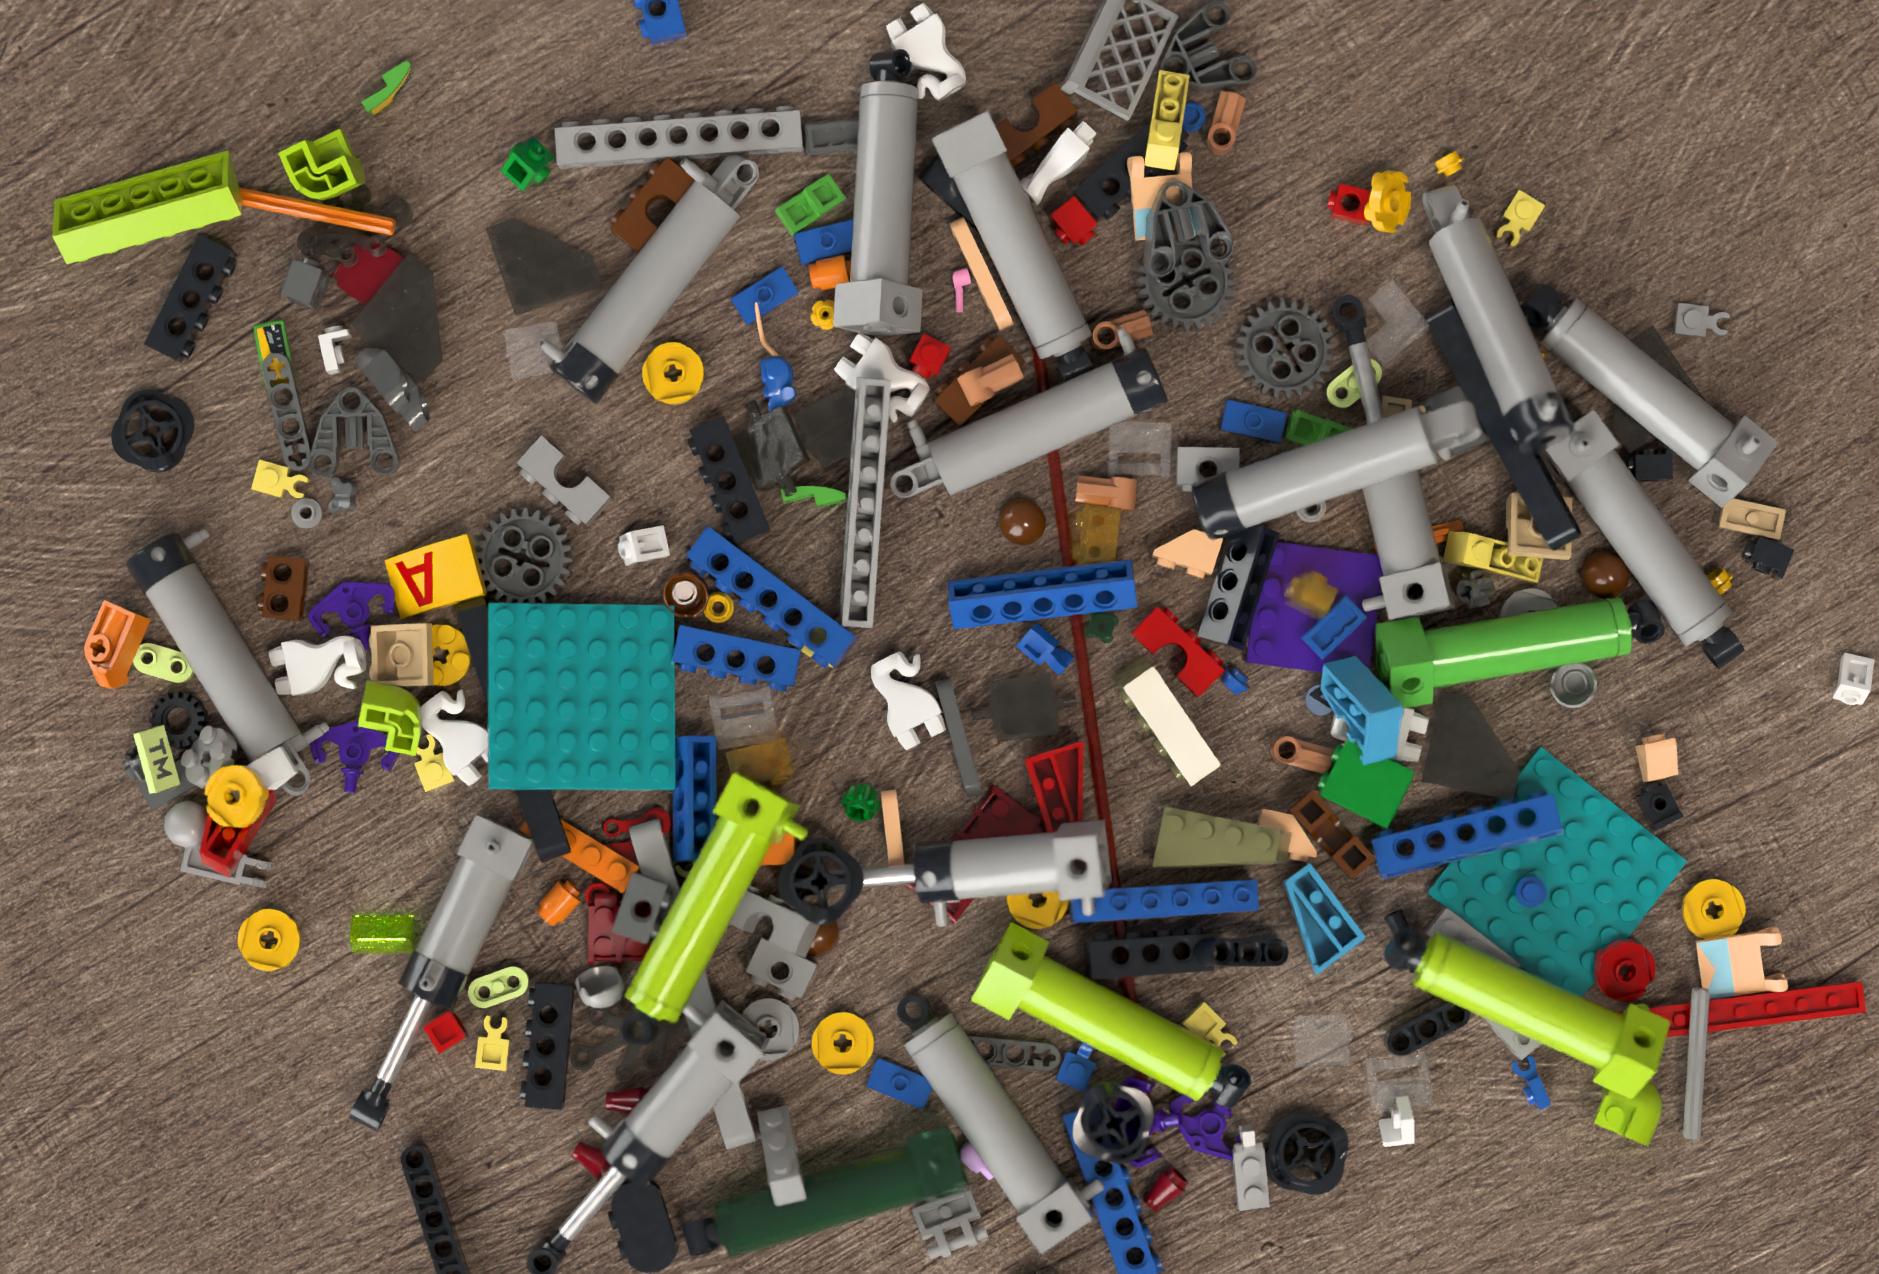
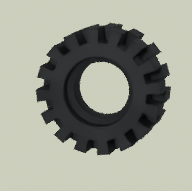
M167 693L161 699H157L155 707H152L150 710L152 715L149 718V723H151L152 728L164 725L169 745L172 747H188L199 738L202 729L208 726L206 721L208 713L204 710L205 705L197 697L188 693ZM180 707L189 713L190 724L185 730L176 732L169 727L167 717L173 709Z

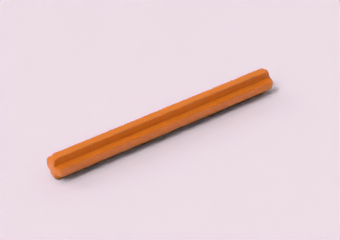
M239 187L242 196L241 205L386 235H393L395 231L396 221L389 217Z

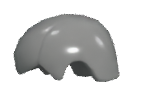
M1584 663L1560 666L1554 671L1551 678V694L1563 706L1581 708L1594 698L1598 685L1597 676L1591 667Z
M183 801L175 804L167 812L164 822L165 833L172 843L184 848L201 843L207 816H209L207 809L200 803Z
M614 966L593 967L582 972L576 978L580 999L592 1008L612 1006L621 999L625 990L623 978Z

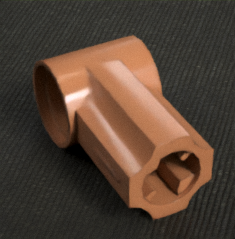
M1220 92L1206 138L1207 149L1214 155H1226L1230 152L1235 142L1246 98L1240 94ZM1223 133L1228 137L1229 143L1224 146L1218 145L1214 142L1213 135Z
M1145 309L1109 322L1099 323L1093 329V334L1090 336L1092 347L1096 351L1103 353L1121 346L1117 330L1123 327L1127 329L1133 342L1152 336L1151 323ZM1108 330L1112 334V343L1105 345L1099 342L1097 338L1098 331Z
M1013 354L984 368H975L957 378L971 407L993 397L995 392L1024 379Z
M1078 475L1075 502L1104 505L1114 510L1135 511L1138 480L1122 477L1105 479Z
M1281 736L1274 739L1269 750L1273 760L1278 763L1320 774L1329 771L1334 749L1298 740L1291 736ZM1284 741L1289 742L1293 749L1291 756L1287 759L1282 758L1278 753V747Z

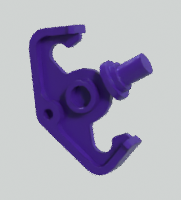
M343 582L310 611L309 621L319 634L326 639L331 630L328 624L322 622L321 617L326 612H337L344 624L354 628L349 631L350 635H354V638L361 641L365 651L369 650L371 624L365 625L370 614L368 601L375 595L382 594L385 597V603L382 605L384 612L395 614V591L387 584Z
M358 721L330 728L323 736L310 743L314 762L318 765L326 760L327 753L322 749L324 742L331 741L339 745V757L346 765V768H341V772L344 773L343 776L345 777L344 792L356 793L357 780L360 778V775H364V770H359V767L368 761L371 749L382 746L386 747L388 738L373 729L358 727ZM388 751L387 756L381 759V767L391 772L400 753Z
M1139 1076L1127 1078L1122 1083V1086L1139 1088L1143 1093L1151 1092L1156 1085V1082ZM1118 1097L1114 1111L1122 1112L1133 1106L1127 1100ZM1157 1109L1154 1112V1121L1148 1136L1155 1132V1130L1164 1132L1168 1126L1182 1125L1181 1113L1167 1114L1163 1109ZM1138 1116L1133 1117L1125 1126L1129 1142L1137 1132ZM1112 1117V1127L1119 1133L1117 1124L1121 1119L1120 1117ZM1149 1149L1147 1154L1140 1155L1130 1163L1134 1167H1142L1163 1157V1155L1157 1149Z
M1180 1094L1173 1098L1169 1104L1170 1114L1181 1113L1182 1125L1178 1127L1189 1146L1195 1151L1233 1161L1232 1149L1227 1148L1221 1139L1226 1129L1224 1116L1231 1117L1233 1109L1221 1106L1214 1100L1212 1104L1216 1107L1215 1109H1205L1197 1117L1193 1118L1181 1112L1182 1105L1186 1103L1191 1104L1193 1099L1186 1096V1094ZM1240 1133L1236 1136L1237 1143H1240Z

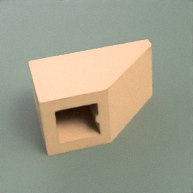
M1193 529L1156 548L1153 551L1152 557L1158 559L1157 565L1169 569H1174L1175 565L1187 568L1186 574L1203 579L1205 574L1211 575L1223 538L1212 541L1207 537L1206 533Z
M1665 733L1642 738L1643 744L1635 746L1643 782L1678 775L1675 738L1666 739Z
M1260 809L1257 825L1292 833L1288 850L1290 853L1289 859L1307 862L1308 857L1316 858V849L1293 815Z

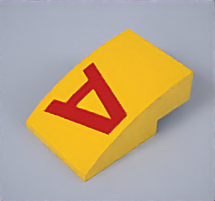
M470 534L437 542L385 560L391 586L395 591V601L401 620L487 595L472 535Z

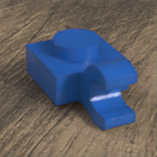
M1038 623L1033 625L1016 646L1039 666L1045 661L1059 675L1063 673L1074 659V656L1069 651L1055 648L1059 641Z
M1081 1041L1077 1053L1068 1050L1055 1080L1084 1092L1096 1065V1062L1088 1059L1093 1047Z
M1531 1055L1526 1056L1529 1063L1526 1070H1520L1517 1062L1512 1061V1071L1516 1075L1525 1078L1527 1087L1523 1088V1092L1529 1105L1535 1104V1107L1539 1110L1551 1106L1542 1080L1536 1071L1534 1058Z

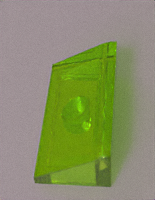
M352 916L349 942L352 953H412L414 950V916Z

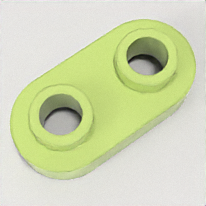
M1371 359L1376 384H1378L1382 377V370L1380 365ZM1353 365L1336 377L1327 387V400L1335 408H1348L1361 398ZM1339 388L1345 389L1347 397L1339 399L1336 396V390Z
M152 643L140 645L133 660L134 666L140 672L175 683H184L190 680L194 674L182 652ZM146 653L153 655V661L150 664H145L143 661ZM179 661L182 663L183 668L181 672L175 673L173 671V664Z
M517 966L507 967L482 976L470 984L468 989L469 999L475 1006L487 1008L516 998L527 991L529 976L524 969ZM511 976L519 978V985L516 988L509 985L508 980ZM482 986L490 989L488 998L481 997L479 991Z

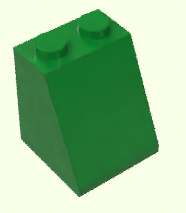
M1346 740L1344 746L1338 743L1331 757V760L1336 763L1331 773L1324 772L1317 788L1322 790L1320 797L1385 830H1389L1415 776V772L1389 759L1364 765L1360 759V755L1363 752L1358 744Z

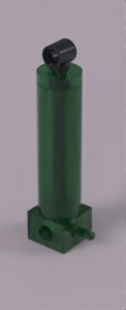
M947 1125L906 1138L907 1144L802 1175L806 1193L805 1200L776 1206L769 1185L714 1203L716 1213L714 1219L710 1217L699 1219L682 1226L690 1257L713 1252L722 1245L725 1246L729 1257L732 1259L919 1201L926 1200L928 1203H932L971 1191L954 1132Z

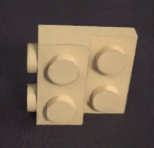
M1519 491L1512 492L1506 499L1508 555L1569 560L1571 558L1572 541L1553 551L1542 536ZM1563 497L1572 513V498Z
M432 623L371 626L369 647L372 652V664L369 669V675L372 681L399 687L434 685Z

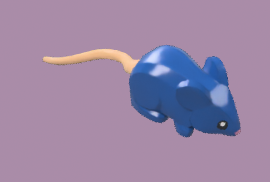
M755 302L760 341L771 355V357L760 361L762 382L766 385L763 387V396L765 399H769L768 414L771 418L780 414L787 404L795 400L797 394L792 386L794 375L792 365L767 343L762 328L759 306Z

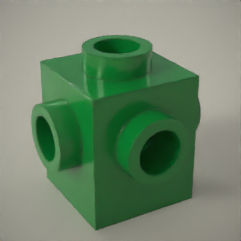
M532 137L524 144L518 142L509 151V158L500 171L523 192L535 182L541 184L552 172L549 167L555 160V157Z

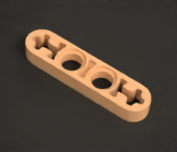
M961 217L949 223L954 238L997 328L1001 331L1014 325L966 221Z

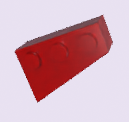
M1084 740L1024 759L1047 833L1057 832L1061 823L1083 822Z

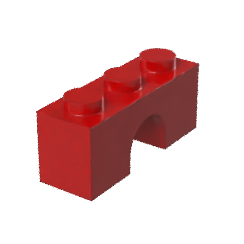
M1157 606L1131 635L1152 655L1167 644L1180 647L1185 654L1186 662L1183 669L1175 677L1198 698L1225 671L1220 666L1223 661L1212 650L1206 653L1198 645L1201 640L1189 628L1184 632L1176 624L1179 619L1167 607L1161 610Z

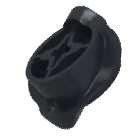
M146 389L137 391L126 399L121 413L113 426L111 433L113 448L120 458L138 465L147 471L155 473L169 471L177 466L184 456L185 449L194 433V417L190 409L177 399L170 398L156 390ZM148 405L160 406L169 411L174 418L163 422L158 421L153 416V413L150 412ZM139 410L142 426L139 431L129 435V422L132 416ZM150 422L153 426L160 427L161 431L156 433V440L153 436L146 435L145 431L149 429ZM178 427L177 440L171 450L166 452L164 435L170 429ZM142 440L148 441L153 449L156 450L158 457L144 455L136 450L132 444Z
M814 838L803 843L793 857L783 866L778 878V889L782 899L799 912L804 919L817 925H828L840 919L851 903L858 898L864 884L863 871L857 860L847 854L837 843L826 838ZM814 856L813 874L809 877L795 879L801 863ZM823 856L836 860L844 869L845 874L829 873L826 870ZM819 865L823 877L829 878L830 881L824 885L823 897L819 886L812 882L813 879L818 877ZM839 884H847L842 898L835 904L828 906L829 888ZM797 888L812 889L816 893L819 907L804 901L799 895Z
M1110 1081L1092 1085L1083 1094L1073 1123V1138L1077 1147L1088 1156L1101 1158L1114 1164H1125L1135 1160L1142 1154L1147 1144L1148 1134L1154 1121L1153 1105L1142 1091L1135 1088L1125 1087ZM1111 1096L1121 1097L1127 1100L1133 1107L1122 1112H1116L1109 1105L1106 1098ZM1098 1103L1102 1120L1097 1126L1089 1130V1115L1093 1107ZM1109 1114L1116 1118L1120 1117L1121 1121L1117 1124L1119 1133L1114 1128L1106 1127V1124L1109 1123ZM1138 1116L1137 1132L1129 1142L1125 1126L1133 1117ZM1110 1133L1119 1142L1121 1147L1107 1149L1099 1145L1094 1138Z
M1297 1113L1284 1117L1275 1125L1271 1133L1270 1145L1265 1160L1268 1178L1283 1189L1299 1191L1308 1195H1321L1331 1191L1340 1182L1344 1172L1345 1159L1349 1148L1346 1130L1330 1119L1313 1117L1308 1114ZM1301 1128L1312 1129L1320 1133L1324 1138L1310 1143L1304 1136L1299 1134L1298 1130ZM1290 1137L1294 1153L1285 1163L1283 1151L1285 1143ZM1329 1146L1330 1161L1327 1169L1323 1171L1320 1155ZM1318 1147L1310 1155L1311 1161L1309 1159L1297 1161L1304 1154L1303 1148ZM1303 1165L1310 1172L1314 1173L1316 1179L1303 1180L1293 1175L1290 1171Z

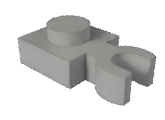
M1678 303L1676 305L1673 335L1705 338L1706 330H1710L1715 336H1725L1728 334V330L1719 329L1716 323L1718 319L1728 320L1730 315L1725 312H1719L1709 316L1708 306Z

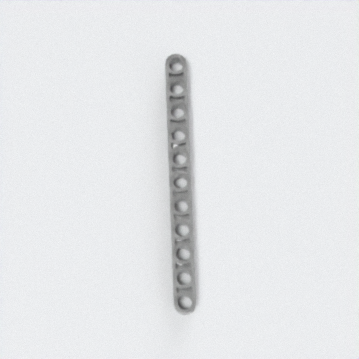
M659 818L629 827V833L641 873L670 883L668 891L673 893L667 910L661 908L657 918L663 924L681 888L664 832H661V823ZM705 969L686 1005L692 1003L708 1017L717 1005ZM685 1014L691 1036H693L700 1026ZM739 1081L736 1086L732 1084L713 1106L727 1150L757 1141L755 1129Z

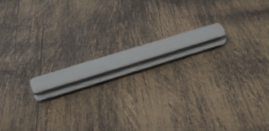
M1702 987L1693 988L1691 995L1683 1136L1690 1140L1699 1139L1701 1134L1709 990Z

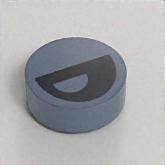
M1321 684L1311 687L1305 695L1307 709L1312 714L1319 716L1326 715L1332 711L1320 689Z

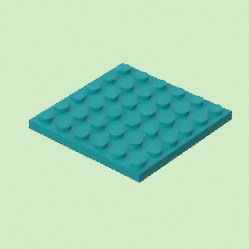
M489 603L488 790L674 791L675 662H672L674 654V613L665 605ZM669 605L674 610V605Z
M1539 747L1491 809L1498 808V803L1505 800L1516 799L1517 802L1529 800L1528 795L1546 791L1547 795H1554L1564 834L1448 863L1426 893L1516 960L1525 971L1582 997L1595 981L1594 965L1596 963L1595 955L1597 951L1616 940L1627 939L1687 861L1546 750ZM1531 811L1523 812L1519 817V823L1524 826H1529L1536 820V815ZM1494 819L1489 824V831L1492 833L1502 832L1506 826L1505 821ZM1475 830L1466 841L1471 840L1475 836ZM1525 877L1539 878L1546 886V898L1537 907H1525L1516 899V885Z

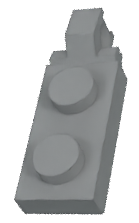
M1251 1124L1239 1126L1240 1143L1234 1144V1149H1232L1237 1207L1239 1211L1270 1207L1265 1151L1262 1141H1255L1254 1129H1252Z

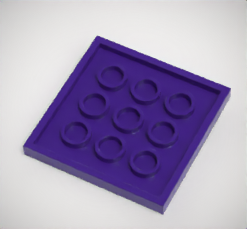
M1277 542L1250 627L1245 663L1322 673L1323 664L1356 656L1370 670L1377 609L1364 611L1362 601L1379 596L1381 585L1379 578L1382 577V570L1378 555ZM1347 595L1367 618L1326 658L1321 660L1301 637L1339 600Z

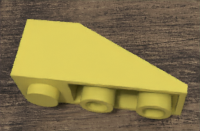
M1159 70L1144 166L1175 170L1190 75Z
M1449 531L1443 561L1470 569L1483 570L1484 572L1538 583L1543 558L1508 555V543L1469 532Z

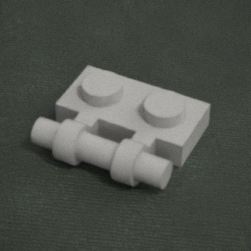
M970 1187L912 1209L923 1240L934 1236L936 1238L937 1244L926 1248L930 1259L941 1255L943 1258L952 1255L951 1251L967 1245L969 1248L978 1245L977 1241L988 1237L985 1226L976 1229L971 1227L970 1222L980 1219L981 1215ZM961 1226L963 1234L948 1240L946 1239L944 1232Z

